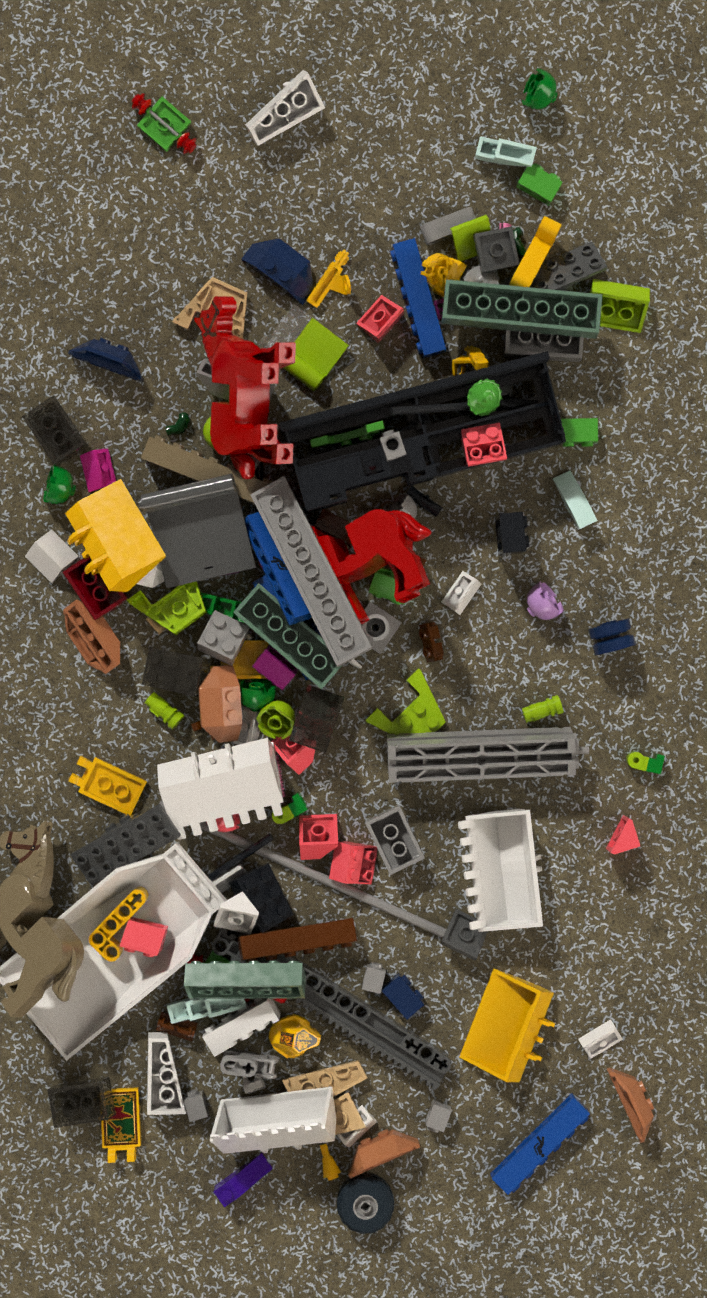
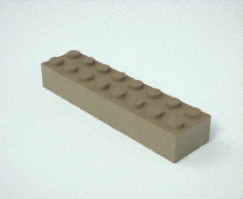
M155 435V438L149 436L141 459L146 463L195 482L232 473L239 499L253 505L255 503L250 494L273 482L266 478H263V481L257 479L255 474L252 479H243L233 465L227 464V466H223L220 460L213 457L205 459L202 453L192 449L191 452L185 451L186 448L174 442L173 445H170L166 439Z

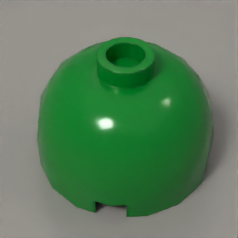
M537 68L536 71L538 73L536 75L532 73L525 85L523 93L527 92L525 100L522 99V104L539 110L553 103L557 98L558 92H556L557 85L554 77L547 71Z
M53 465L47 477L46 491L44 490L43 502L62 504L68 500L70 495L74 496L76 485L73 484V477L68 470Z
M246 679L239 681L241 704L250 708L251 711L260 712L263 707L274 700L276 686L272 685L270 680L251 679L253 682L245 683Z

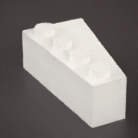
M302 70L245 124L252 140L257 146L325 108L309 73Z
M253 999L254 1003L249 1006L246 1004L247 1008L237 1010L238 1012L233 1016L231 1014L224 1016L221 1019L222 1022L216 1026L212 1024L205 1028L202 1038L213 1056L215 1057L237 1044L236 1040L240 1039V1041L249 1038L254 1033L253 1030L261 1031L266 1028L270 1021L273 1024L279 1021L281 1012L273 999Z
M148 1032L147 1115L186 1114L168 1033Z

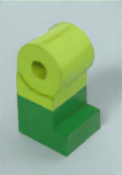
M632 751L627 755L626 762L634 769L661 774L665 756L655 753V757L651 758L643 756L637 751Z
M300 792L292 795V802L281 806L282 815L275 817L274 813H272V819L275 823L283 824L308 810V806Z

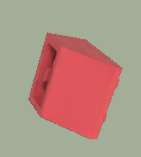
M500 422L461 429V441L468 467L507 460Z
M338 841V847L333 852L329 879L345 884L372 885L377 847Z
M131 917L127 922L120 947H124V950L128 952H143V955L147 957L158 956L163 949L168 926Z

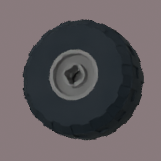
M364 1172L354 1178L347 1179L339 1189L337 1196V1211L341 1221L350 1230L360 1234H371L384 1228L390 1221L394 1211V1197L390 1186L383 1178L373 1173Z

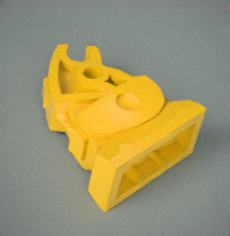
M435 253L422 262V266L426 267V270L421 271V275L427 277V282L433 288V293L444 297L446 279L459 281L467 265L444 254Z

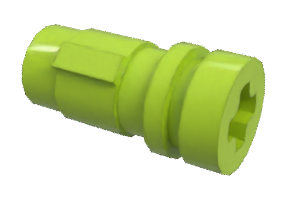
M155 692L145 701V704L150 708L149 711L156 717H161L163 719L162 722L168 723L167 726L172 730L185 716L180 711L177 712L178 709L176 707L170 706L165 699Z
M555 695L551 699L546 698V701L537 702L522 708L526 723L543 719L546 716L553 717L555 714L564 713L559 696Z

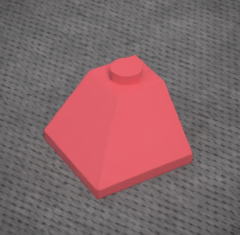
M296 717V724L291 735L285 739L276 737L271 742L274 743L276 752L286 764L300 775L313 762L317 739L302 721Z
M337 814L299 816L301 860L321 859L338 847Z

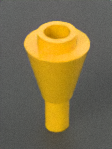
M327 1143L319 1145L323 1156V1178H327L328 1181L338 1178L341 1170L332 1155H330Z

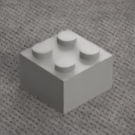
M214 610L197 642V650L232 666L249 634V626Z

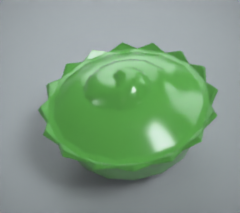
M485 379L472 385L467 396V405L470 411L481 417L495 412L496 408L500 406L502 399V390L499 388V384L495 383L494 380Z

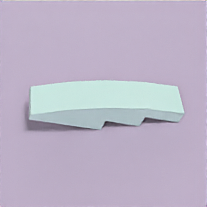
M187 998L167 1004L171 1024L188 1019L192 1021L207 1016L211 1018L247 1008L245 999Z

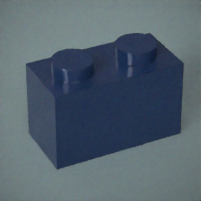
M398 973L382 987V992L408 1020L424 1006V1001L422 1000L424 996L418 989L414 991L410 986L412 982L405 974L401 976Z

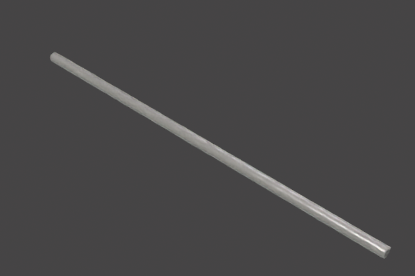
M160 801L159 804H161V806L165 810L163 801ZM206 821L200 823L202 830L244 849L255 843L232 832H210ZM262 847L255 852L264 858L443 938L446 929L348 884L329 879L328 875L266 847Z

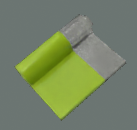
M296 304L292 305L274 332L268 337L264 335L258 343L261 349L270 348L276 342H295V363L283 367V369L312 391H316L349 347L347 343Z

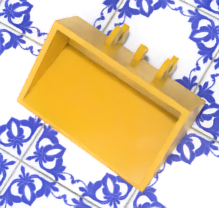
M121 479L79 500L65 513L75 530L69 536L68 544L71 545L74 542L76 546L83 544L86 549L81 554L83 559H87L90 556L92 560L85 567V574L91 572L92 575L99 573L109 591L128 592L166 557Z
M493 968L459 1058L505 1082H520L528 1059L534 1061H541L542 1059L540 1055L532 1052L535 1041L542 1043L544 1038L538 1036L541 1025L555 1026L553 1021L545 1018L554 993L539 985Z

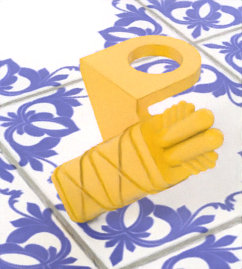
M346 250L336 254L335 263L332 261L328 265L326 271L307 297L306 301L313 307L317 308L322 303L329 290L343 295L351 294V284L348 275H340L343 270L341 266L346 265L349 260V252H346Z
M467 346L464 349L467 352V356L462 355L452 360L453 376L458 375L457 368L459 365H461L460 374L465 373L466 363H471L475 370L489 367V361L485 358V355L479 348L474 346Z

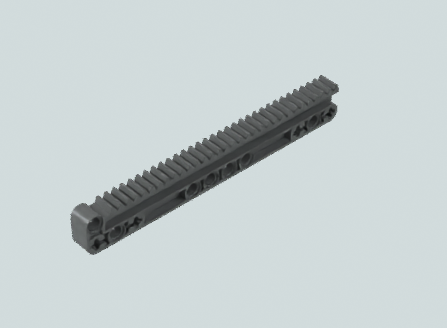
M222 928L213 942V952L217 955H225L227 953L231 956V961L238 960L241 962L238 938H236L238 933L234 931L229 933L228 929ZM253 932L251 934L241 933L240 937L245 935H253ZM218 941L226 943L224 950L217 948L216 943ZM279 955L276 960H271L279 961L280 963H288V961L303 963L295 957L285 958L284 955ZM265 958L258 959L260 963L269 962ZM303 963L306 975L305 998H297V1004L302 1001L303 1008L309 1005V1012L315 1009L316 1016L322 1014V1020L329 1018L328 1024L335 1022L336 1029L342 1026L341 1032L343 1033L348 1030L349 1037L355 1034L354 1040L357 1041L361 1038V1045L367 1042L368 1049L374 1046V1053L380 1051V1057L387 1055V1061L389 1062L393 1059V1065L395 1066L400 1063V1069L402 1070L406 1067V1073L412 1072L414 1078L419 1075V1081L425 1080L426 1086L432 1084L433 1090L440 1086L444 1075L451 1068V1060L447 1053ZM310 976H314L318 979V982L312 985L308 983L307 979ZM327 986L334 989L333 994H325L324 988ZM348 997L350 1003L343 1005L340 1003V999ZM364 1007L367 1011L364 1015H358L356 1009ZM412 1038L415 1045L411 1043L407 1045L406 1039L411 1040ZM424 1048H428L431 1050V1053L428 1056H423L421 1051ZM445 1059L446 1065L441 1064L440 1066L438 1060L443 1061Z

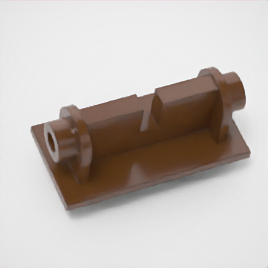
M435 622L419 625V636L424 646L423 655L427 662L442 660L444 655L442 643H435L434 641L440 638L438 625Z
M161 1012L156 1030L193 1041L198 1023L184 1020L171 1024L169 1014Z

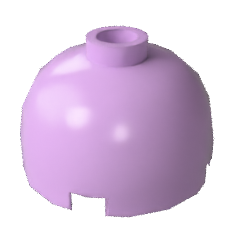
M540 581L530 589L527 595V604L529 606L527 610L533 617L537 616L542 620H550L563 613L564 609L561 602L557 604L554 598L556 594L544 582L541 584Z

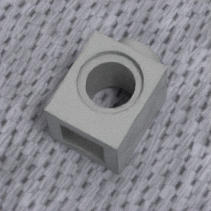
M389 430L382 433L383 437H380L379 440L387 462L406 456L399 431L394 433V430ZM388 440H396L398 448L395 450L388 449L386 445Z
M372 962L371 965L367 964L362 990L381 994L386 968H383L382 964Z
M198 1089L187 1092L183 1101L189 1122L208 1117L209 1109L204 1091L198 1092Z
M436 1100L432 1101L425 1120L429 1130L436 1133L445 1131L452 1112L451 1106Z

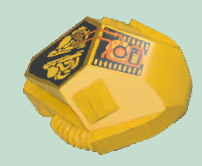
M292 1014L279 1019V1021L271 1026L269 1040L272 1047L288 1059L296 1058L304 1054L306 1050L320 1045L321 1035L315 1028L310 1027L307 1019L300 1015Z

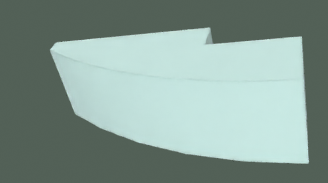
M480 136L475 159L504 165L532 167L537 147L500 138L495 140Z
M568 471L553 478L577 529L579 530L596 522L595 514L572 472Z

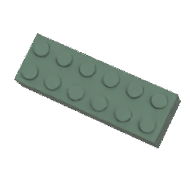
M258 583L233 612L320 689L342 667V665L340 667L336 666L323 638L302 621L289 626L277 598L261 584Z
M192 961L191 963H185L184 988L189 999L305 998L306 975L303 963L298 961H288V963H280L279 961H269L268 963H260L259 961H250L249 963H241L239 961H230L229 963H221L220 961H211L210 963Z

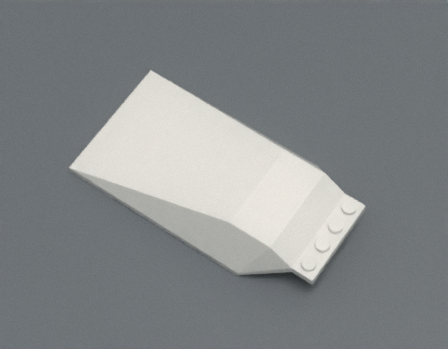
M178 842L163 854L116 868L58 917V919L66 921L81 940L84 947V958L77 970L69 1000L66 1002L59 1000L53 992L51 985L46 989L43 997L26 1014L67 1061L193 957L213 913L227 899ZM144 887L148 891V899L132 917L168 926L163 949L158 956L147 957L143 955V952H128L123 947V952L116 961H107L90 945L89 936L133 889ZM139 893L131 902L135 904L138 899H141L142 895ZM121 907L123 914H130L128 907ZM108 920L109 927L116 928V922ZM127 922L113 935L120 943ZM95 934V939L98 942H103V936ZM109 947L110 954L117 955V950L114 947ZM15 953L0 966V983L2 986L20 979L25 959L18 953Z

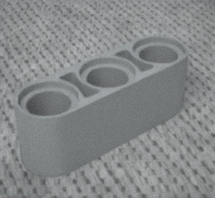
M467 207L420 226L426 245L429 246L451 238V227L476 219L472 207Z

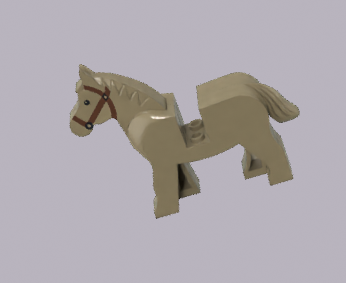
M44 821L40 826L30 825L23 832L6 831L0 836V847L4 850L12 851V854L19 859V863L11 875L0 885V950L8 941L12 948L25 959L20 979L6 983L2 987L8 998H4L1 1003L10 1017H23L43 997L46 989L51 985L53 992L59 1000L63 1002L68 1001L77 970L84 958V947L81 940L64 919L42 917L54 905L49 893L54 872L53 845L50 838L53 822L48 823V821Z

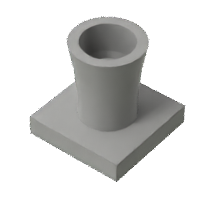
M369 602L365 612L370 620L361 625L373 650L381 654L402 622L372 602ZM373 624L379 625L378 631L372 630Z

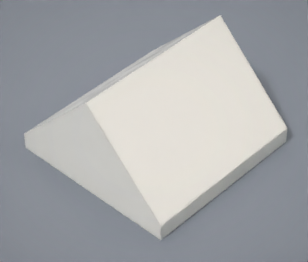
M50 530L35 541L25 555L51 583L79 557L53 530Z
M242 891L220 904L213 926L251 934L259 912Z

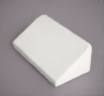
M462 571L441 603L461 615L481 586V583Z
M242 707L243 724L238 741H233L234 744L240 745L258 740L260 730L258 728L257 716L259 712H253L250 708Z
M238 864L212 881V883L222 893L231 887L229 884L231 880L243 875L247 871L242 864Z
M609 1020L578 1040L589 1058L592 1059L623 1039L613 1022Z
M363 1105L358 1108V1111L366 1128L337 1134L347 1147H351L377 1122Z

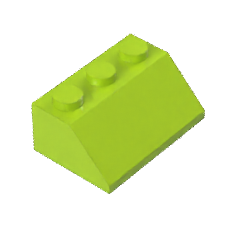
M593 279L589 293L603 294L600 326L641 333L650 302V288Z

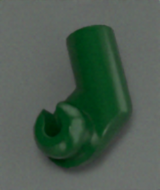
M516 227L513 230L517 254L521 257L527 250L519 238L523 236V231L520 227Z
M180 413L175 425L166 426L167 436L186 431L190 424V417L187 413Z

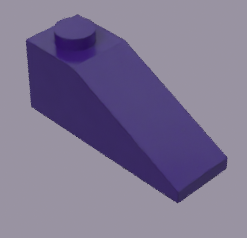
M260 1153L217 1183L213 1192L225 1208L243 1195L273 1168L263 1153Z

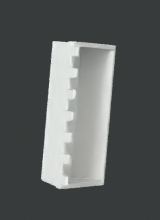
M496 810L465 816L466 820L458 822V828H467L468 837L460 838L461 846L469 845V854L462 855V862H471V870L464 872V879H473V887L466 889V896L475 897V904L468 905L467 908L468 913L476 912L477 920L469 923L470 930L478 929V932L542 927L543 921L537 872L542 871V866H536V861L541 859V855H535L530 810Z

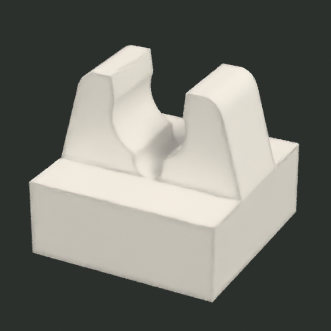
M255 1076L254 1082L249 1081L248 1077H243L244 1092L250 1094L266 1088L264 1080L259 1076Z

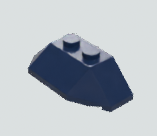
M280 238L252 244L241 259L302 306L314 289L310 261Z
M100 338V340L92 339L68 352L73 358L143 383L144 378L132 353L128 351V347L120 344L116 347L110 345L111 341Z

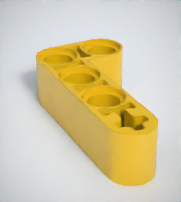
M546 216L543 217L530 246L511 279L510 286L531 287L562 224Z
M144 887L133 889L90 934V945L107 961H116L122 954L123 947H120V942L113 935L147 901L149 894ZM140 893L142 895L141 899H138L135 904L131 902ZM121 907H128L130 914H123ZM108 920L115 921L116 928L109 927ZM95 934H101L103 942H98L95 939ZM109 947H114L117 950V955L110 954Z

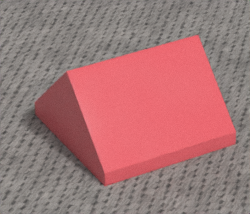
M381 295L356 324L379 343L404 315V309Z
M625 815L622 816L606 847L614 855L640 847L633 821Z

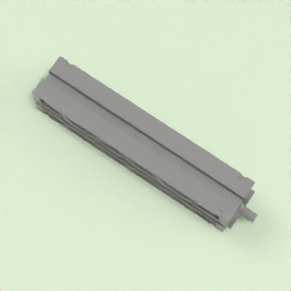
M571 727L387 734L389 783H397L398 781L424 782L576 775V769H579V758L576 755L589 754V746L579 747V740L576 739V733H573Z

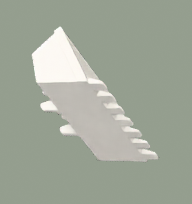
M268 738L232 747L228 743L225 744L224 749L199 755L196 752H191V757L157 765L159 791L167 815L181 834L177 838L178 840L186 838L184 827L191 825L194 836L201 835L200 823L207 821L209 831L214 832L218 831L216 821L218 818L223 817L226 828L234 827L232 817L234 814L239 813L242 824L250 823L248 813L250 810L256 811L258 820L267 818L264 808L267 806H272L275 817L283 814L280 803L284 801L274 743L270 742Z
M333 1087L222 1099L210 1135V1142L223 1154L253 1150H261L263 1153H268L270 1148L294 1146L299 1150L302 1148V1145L335 1141L337 1117L333 1099Z

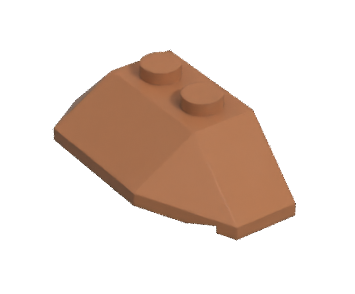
M75 600L63 609L66 632L87 664L101 670L105 674L120 664V641L105 618L102 616L94 620L83 602Z
M233 665L213 666L198 688L201 727L219 743L238 741L243 724L240 685Z
M607 1068V1072L640 1143H643L654 1117L651 1111L654 1109L650 1098L646 1099L644 1096L646 1089L642 1081L638 1082L634 1076L613 1068Z
M388 1129L379 1132L378 1136L373 1139L370 1137L363 1139L356 1149L348 1170L349 1178H354L420 1148L419 1140L396 1130L388 1131Z

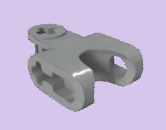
M227 1049L223 1054L220 1069L227 1075L242 1077L259 1076L275 1079L277 1078L275 1065L279 1062V1057L260 1055L252 1051Z

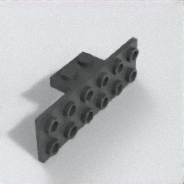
M589 242L543 262L530 288L574 292L573 284L607 270V265L593 242ZM513 276L499 281V285H509Z
M158 804L140 815L135 813L129 816L127 814L119 820V823L115 824L113 822L104 828L105 832L101 837L72 852L71 857L90 885H94L107 877L116 868L134 863L179 838L181 834L161 804Z

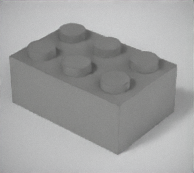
M399 804L365 820V824L390 875L425 859Z

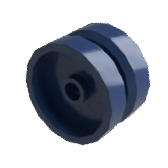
M629 618L605 622L597 627L588 629L590 639L603 638V641L597 642L592 646L594 655H601L636 645L634 635L627 634L621 636L620 634L631 629Z

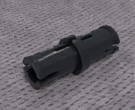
M413 485L406 493L419 505L418 507L424 508L434 517H437L443 508L430 499L429 495L421 493Z

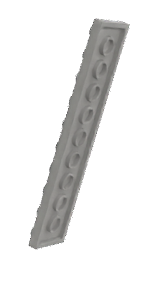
M283 476L250 494L336 666L340 667L373 649L287 478Z

